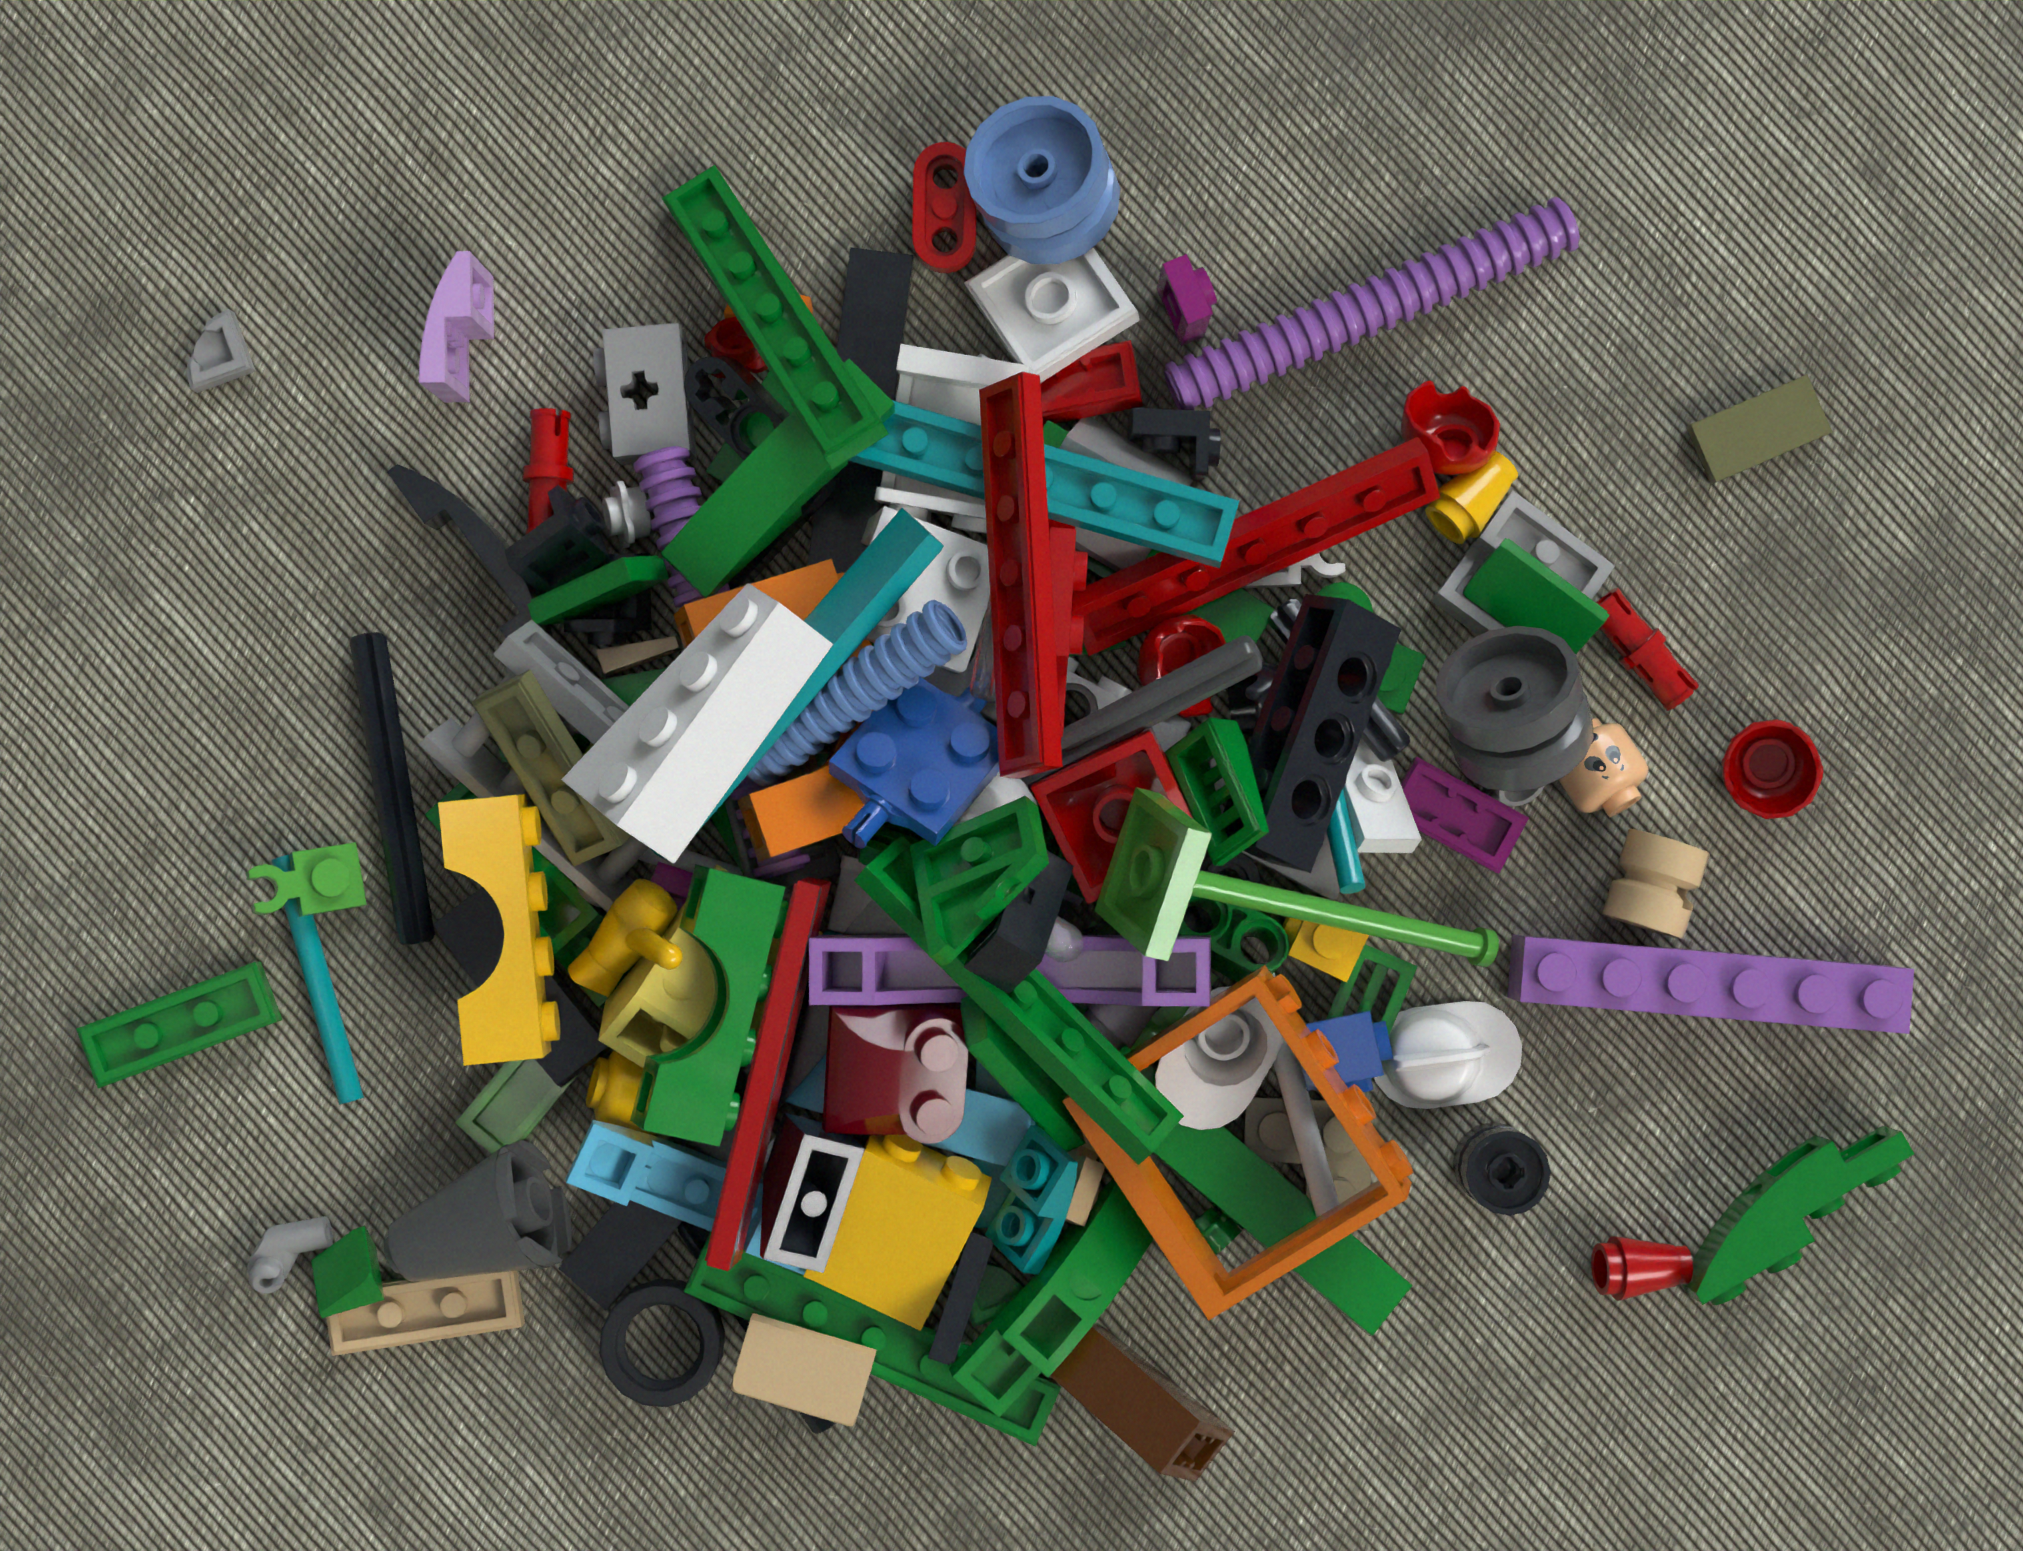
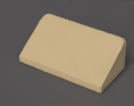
M752 1313L731 1383V1390L741 1395L835 1423L853 1426L856 1423L877 1350Z

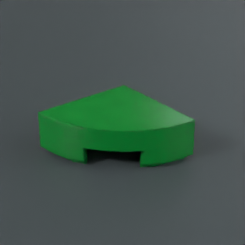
M960 1262L955 1263L952 1268L954 1275H956ZM987 1262L969 1316L973 1327L993 1321L1025 1287L1014 1274L994 1263Z

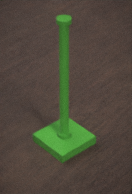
M1137 787L1130 802L1094 910L1144 956L1169 961L1191 896L1465 956L1470 964L1480 967L1490 966L1494 962L1499 949L1498 936L1491 929L1478 927L1472 932L1202 871L1200 868L1212 833L1160 793Z

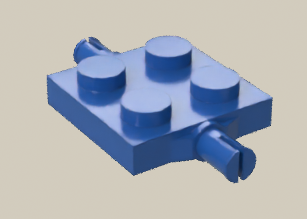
M979 672L959 697L944 693L919 676V681L915 686L909 689L903 687L902 695L893 700L888 699L885 707L878 711H873L871 716L859 726L829 760V774L854 790L864 804L854 818L842 829L843 835L850 843L855 839L856 847L865 848L867 842L885 822H890L891 824L911 829L936 846L999 772L997 727L986 721L980 714L983 708L995 696V679L993 676L988 680V673Z

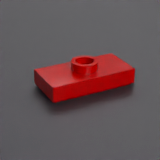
M1131 340L1099 346L1040 383L1043 426H1045L1048 420L1057 424L1143 406L1135 353Z

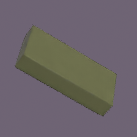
M1808 374L1686 427L1711 485L1832 433V429Z

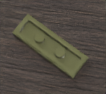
M531 670L481 693L472 701L476 711L532 801L538 807L540 814L573 867L622 846L632 836L615 825L561 780L583 757V754Z

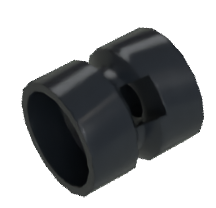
M1495 1122L1477 1125L1463 1135L1454 1152L1453 1169L1456 1181L1469 1197L1493 1213L1511 1216L1527 1212L1541 1201L1548 1189L1551 1170L1546 1153L1538 1142L1510 1125Z

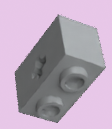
M679 323L602 329L604 348H594L593 360L598 387L607 386L609 411L599 412V431L603 450L612 449L613 458L621 465H632L640 456L671 446L688 448L690 453L689 459H697L693 408L686 397L684 389L689 361L686 333ZM647 381L652 389L658 392V395L648 397L647 409H640L629 396L638 394L640 392V382Z

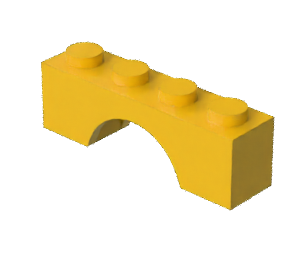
M527 794L438 802L444 868L466 875L479 883L496 903L504 928L503 949L495 970L480 987L457 1000L463 1064L466 1066L544 1058L551 1052V1041L560 1040V1017L557 1002H547L544 976L554 974V955L550 936L540 937L538 911L547 910L548 894L544 872H534L532 846L541 845V822L538 807H528Z

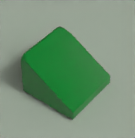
M365 1225L352 1230L311 1260L318 1311L321 1318L385 1300L376 1246Z

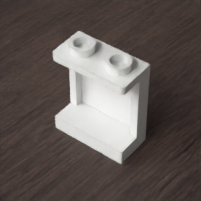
M901 344L896 368L900 373L896 401L981 426L979 389L1022 371L1032 374L1033 371L1029 365ZM883 471L881 487H876L874 500L890 505L889 508L896 511L903 508L913 517L925 522L928 512L953 516L951 528L987 534L985 500Z

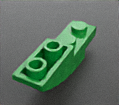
M1881 1126L1839 1151L1833 1141L1814 1135L1783 1155L1758 1175L1734 1199L1714 1224L1693 1259L1691 1282L1689 1284H1682L1687 1294L1702 1305L1711 1301L1712 1305H1720L1743 1293L1747 1288L1744 1281L1766 1269L1770 1274L1776 1273L1798 1262L1803 1256L1800 1249L1815 1241L1802 1218L1807 1215L1811 1219L1824 1217L1844 1205L1846 1201L1842 1195L1863 1183L1868 1188L1878 1186L1900 1173L1901 1168L1898 1163L1914 1155L1902 1131Z
M1114 1178L1099 1193L1094 1207L1090 1210L1085 1227L1070 1224L1057 1239L1039 1275L1036 1274L949 1368L952 1377L998 1418L1002 1416L1041 1372L1046 1377H1049L1071 1353L1117 1295L1154 1239Z

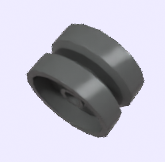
M1524 626L1490 630L1464 642L1445 660L1436 678L1437 702L1443 721L1448 727L1449 741L1455 761L1467 778L1483 787L1508 792L1541 788L1565 777L1586 757L1594 739L1592 715L1587 696L1583 692L1582 676L1577 656L1563 638L1542 628Z

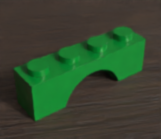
M695 864L679 928L701 946L710 961L715 981L714 1000L707 1020L689 1041L671 1051L646 1056L630 1121L642 1130L720 1147L723 1132H730L734 1127L740 1105L739 1093L734 1092L740 1066L747 1067L753 1056L756 1030L750 1028L756 1002L763 1003L769 992L772 979V965L766 963L772 939H779L783 933L789 908L788 901L782 900L786 887Z

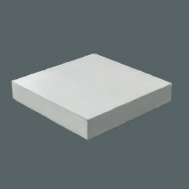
M1091 248L1084 255L1060 264H1030L1007 255L964 282L967 292L1014 362L1029 365L1033 374L1040 375V383L1140 320L1138 311L1094 248Z

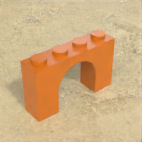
M828 559L750 585L772 597L804 621L844 573L837 574L832 559ZM744 586L685 604L673 615L685 649ZM864 639L849 658L854 656L858 658L860 650L871 645L870 641ZM856 721L855 728L851 731L841 732L828 759L813 773L748 794L737 800L758 862L843 834V827L854 818L864 804L854 790L829 774V760L864 721Z

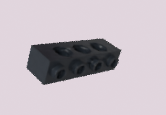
M1305 594L1247 747L1269 833L1244 851L1268 863L1311 873L1318 852L1323 845L1325 833L1340 793L1345 786L1347 774L1363 731L1368 724L1372 707L1385 672L1391 663L1392 654L1402 630L1349 599ZM1232 798L1228 799L1223 813L1235 805ZM1241 818L1225 828L1227 838L1244 827Z

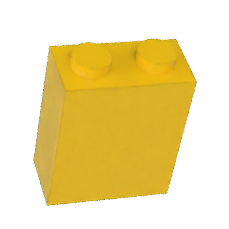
M869 1135L863 1147L865 1150L825 1271L821 1273L806 1269L804 1277L921 1331L984 1208L992 1177L981 1173L980 1169L971 1161L959 1156L947 1157L922 1145L921 1142L915 1141L908 1135Z

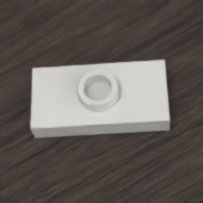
M1361 738L1343 788L1358 852L1412 853L1422 839L1392 760L1380 761Z

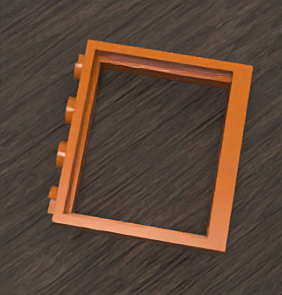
M1263 965L1212 998L1210 1006L1198 1007L1123 1056L1141 1071L1256 997L1378 1178V1181L1237 1268L1227 1272L1151 1157L1148 1156L1138 1165L1069 1095L1062 1101L1208 1320L1226 1311L1407 1200L1412 1184L1408 1176L1413 1173V1169L1405 1153L1393 1139L1386 1143L1383 1141L1371 1123L1376 1118V1114L1370 1101L1356 1084L1349 1088L1334 1068V1065L1339 1063V1058L1330 1041L1319 1029L1310 1032L1297 1012L1302 1007V1003L1295 989L1282 974L1273 977L1266 965Z

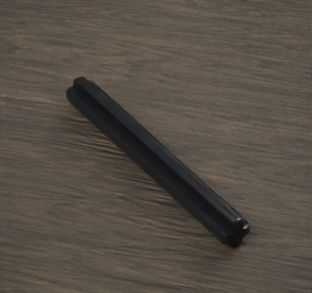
M379 632L358 634L351 637L349 643L397 938L401 945L429 942L434 938L435 932L387 638Z

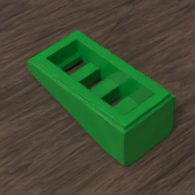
M1210 717L1164 752L1193 819L1212 833L1207 851L1214 865L1223 866L1269 833L1249 752L1237 721ZM1214 758L1217 765L1210 769L1209 761ZM1223 778L1225 785L1216 791L1214 783ZM1232 798L1235 805L1221 814L1220 805ZM1241 818L1244 827L1227 838L1225 828Z

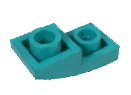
M1030 1125L999 1178L1011 1191L989 1226L985 1236L992 1239L991 1242L1021 1272L1039 1275L1067 1217L1075 1188L1078 1162L1041 1127Z

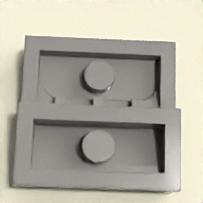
M1512 491L1456 564L1431 601L1478 636L1490 630L1507 628L1467 599L1463 594V588L1480 564L1505 538L1512 540L1590 599L1594 598L1615 565L1515 491Z

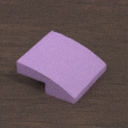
M457 251L447 266L431 302L422 337L419 383L444 403L470 402L469 340L494 339L493 276L470 251Z

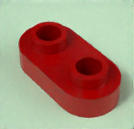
M938 142L925 148L917 157L913 169L912 241L914 251L919 261L926 268L938 273H952L962 269L972 259L976 249L977 207L971 197L964 176L966 149L952 142ZM941 170H951L957 175L958 180L953 187L942 189L934 183L935 175ZM948 232L955 236L957 243L952 250L941 252L933 246V240L939 233Z

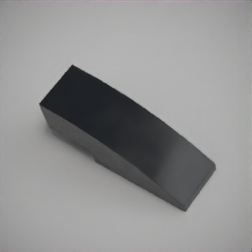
M483 887L433 924L477 987H480L495 970L501 957L504 943V928L501 914L493 898ZM554 965V974L544 976L547 1002L556 1001L558 1005L560 1040L551 1041V1052L544 1058L535 1060L555 1084L562 1087L612 1048L598 1040L600 1030Z

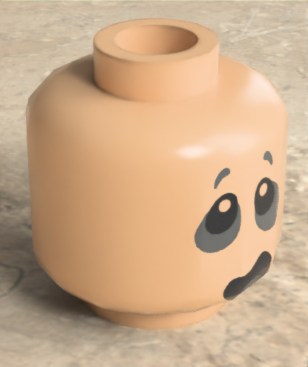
M1598 718L1592 719L1594 739L1586 757L1570 773L1558 780L1580 812L1592 813L1604 809L1607 815L1612 817L1628 809L1641 799L1642 795L1637 787L1645 780L1649 769L1645 759L1620 724H1601Z

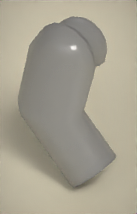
M328 1217L306 1219L268 1228L250 1256L247 1265L248 1280L251 1287L263 1294L276 1292L282 1287L284 1279L287 1278L300 1253L330 1247L333 1244V1235Z

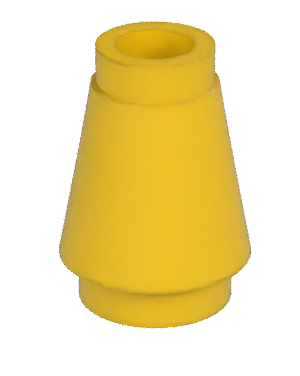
M1496 451L1495 455L1480 469L1471 473L1458 474L1439 487L1440 498L1431 502L1425 509L1427 518L1438 532L1454 543L1463 544L1468 537L1477 538L1510 489L1511 484L1518 478L1515 466L1504 455Z

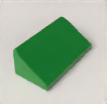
M1505 538L1483 560L1463 588V594L1467 599L1505 627L1524 626L1545 629L1563 638L1575 654L1580 651L1609 617L1608 611L1509 538Z

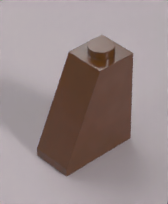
M1095 1324L1050 1375L1159 1474L1196 1482L1235 1432L1106 1328Z

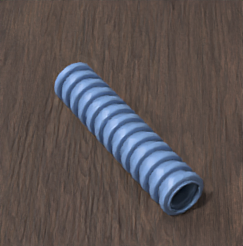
M936 600L928 601L923 606V613L919 611L913 612L907 617L906 624H896L891 628L890 635H881L875 640L874 646L869 645L861 649L858 658L854 656L847 659L842 669H838L747 776L760 786L770 787L778 781L779 776L788 775L793 771L795 765L799 766L808 761L810 754L815 755L824 749L825 743L831 744L839 739L841 732L846 733L855 728L856 721H865L871 716L872 710L878 711L886 706L888 699L893 700L902 695L903 687L909 689L915 686L919 681V676L927 677L934 672L935 665H945L950 661L951 653L957 655L965 651L967 647L966 632L955 613L941 602Z

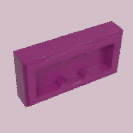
M1418 757L1413 758L1400 782L1419 833L1495 874L1500 873L1529 817Z

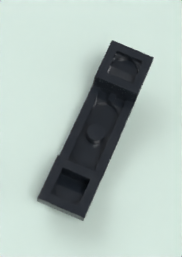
M398 464L388 470L387 473L424 524L438 530L452 519L518 609L519 614L499 627L504 636L507 638L511 633L532 620L527 604L531 603V599L539 596L538 591L509 567L504 551L510 546L501 534L467 502L433 480ZM550 624L538 625L553 638Z

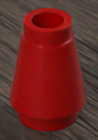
M1611 1236L1607 1243H1597L1594 1246L1591 1257L1593 1282L1600 1295H1612L1615 1300L1620 1301L1681 1284H1689L1693 1276V1261L1691 1253L1685 1245L1674 1246L1672 1244Z

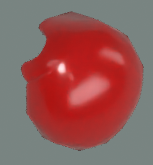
M1430 380L1422 383L1407 394L1402 415L1401 435L1403 443L1419 437L1428 450L1434 473L1455 475L1471 473L1480 469L1495 455L1501 425L1491 406L1471 396L1467 387L1460 386L1452 393L1442 394L1437 392L1433 381Z
M1194 614L1166 619L1157 624L1145 637L1139 651L1137 676L1142 687L1225 645L1226 641L1220 628ZM1213 695L1176 715L1182 718L1205 716L1211 713L1213 707L1210 701Z
M1779 719L1753 722L1730 739L1721 762L1724 784L1733 801L1741 809L1764 819L1791 817L1813 801L1823 778V765L1810 736L1800 727H1795L1790 722Z

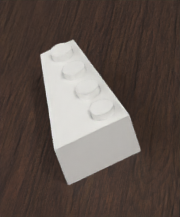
M747 583L561 780L615 825L674 864L833 644L781 603Z

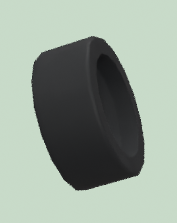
M658 1278L635 1286L612 1307L601 1328L599 1354L606 1376L622 1395L641 1405L669 1407L690 1400L708 1385L724 1355L725 1329L718 1308L685 1293L684 1287L686 1282L683 1280ZM655 1305H670L686 1312L695 1322L701 1338L699 1355L694 1365L682 1376L669 1380L652 1379L640 1373L630 1362L625 1348L626 1331L632 1319L643 1309Z

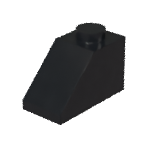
M783 1113L763 1175L760 1256L763 1259L824 1273L865 1150L850 1134L825 1133L822 1129V1122Z

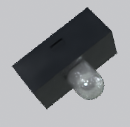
M1048 850L1049 864L973 940L964 965L965 969L1008 994L1042 962L1044 955L1057 962L1067 963L1078 958L1083 950L1084 940L1079 929L1057 916L1074 866Z

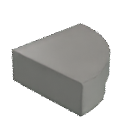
M227 309L210 319L203 327L204 331L199 336L187 364L189 386L196 393L256 372L235 312Z

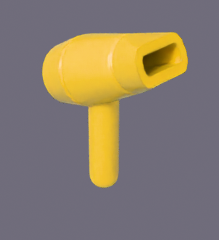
M646 879L635 880L613 902L589 946L568 966V973L572 980L583 987L609 997L623 973L630 969L641 957H645L667 970L677 968L683 959L682 950L676 944L662 937L678 911L677 905L670 894L654 882Z

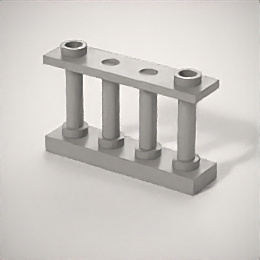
M530 620L511 633L493 654L506 666L507 675L499 684L528 670L532 671L572 738L576 733L583 734L589 741L595 744L630 708L533 620ZM477 711L463 728L452 718H449L427 734L419 743L432 756L433 763L442 773L450 778L458 779L478 798L527 794L528 807L536 806L514 770L510 771L482 746L491 733ZM539 812L541 845L533 847L576 884L578 892L586 901L596 907H602L608 912L613 902L634 882L626 873L649 847L631 836L622 846L613 849L608 856L601 854L573 867Z

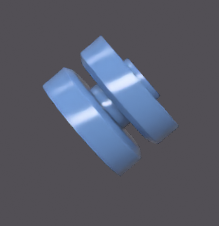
M1054 96L1024 97L1001 106L983 121L967 146L964 176L971 197L978 211L982 214L992 238L1010 256L1030 264H1060L1086 254L1106 236L1118 214L1120 186L1095 122L1076 104Z

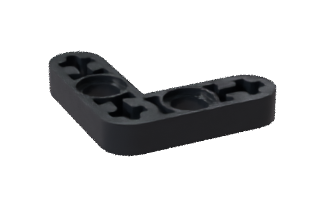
M722 355L698 359L690 366L685 375L684 389L692 407L743 460L757 448L752 444L747 434V424L752 415L760 412L768 416L773 423L774 430L790 415L761 383L733 357ZM723 373L726 377L721 384L723 391L733 401L744 400L747 397L749 401L737 408L725 396L711 397L709 392L713 387V383L708 375ZM837 474L801 506L802 515L728 582L730 590L745 586L747 583L751 584L830 496L836 485Z

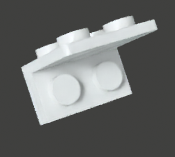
M883 506L870 517L861 543L869 546L898 511ZM915 518L944 547L865 640L875 643L879 636L884 634L890 635L893 626L898 623L906 624L907 617L916 611L923 613L924 604L928 601L936 600L945 604L955 613L962 623L967 637L966 650L957 655L951 653L950 661L938 667L954 673H961L968 666L990 600L988 548L983 543Z

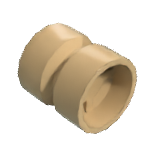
M1628 829L1618 861L1626 873L1624 878L1612 881L1602 915L1642 929L1683 940L1694 907L1686 898V894L1689 890L1700 888L1710 853L1670 838L1641 830Z

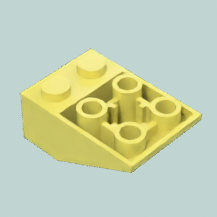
M716 864L715 867L713 868V869H717V870L729 872V871H727L726 869H724V868H722L721 866H719L718 864ZM685 904L674 916L662 936L680 947L683 953L681 964L675 969L667 970L647 958L641 957L605 1001L598 1040L642 1068L644 1067L646 1056L671 1051L689 1041L701 1029L712 1008L715 981L710 961L701 946L679 928ZM781 937L779 939H772L766 963L772 965V975ZM767 997L763 1003L756 1002L750 1028L756 1030V1042Z

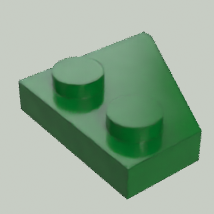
M1023 796L953 826L936 846L925 839L909 845L929 957L941 966L951 963L1049 864L1038 806L1028 797Z

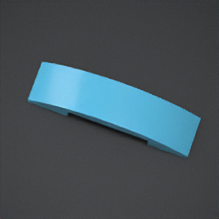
M592 1120L565 1180L568 1184L627 1206L629 1200L712 1232L727 1163L647 1133ZM762 1178L760 1179L744 1246L746 1253L763 1259L760 1256ZM769 1261L802 1275L806 1271L804 1268Z

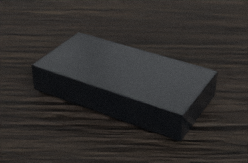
M970 1233L928 1359L946 1365L954 1363L994 1244L991 1243L992 1239Z

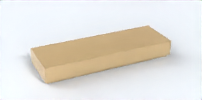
M517 1271L411 1282L405 1278L382 1281L385 1300L326 1317L332 1356L522 1327L525 1324Z

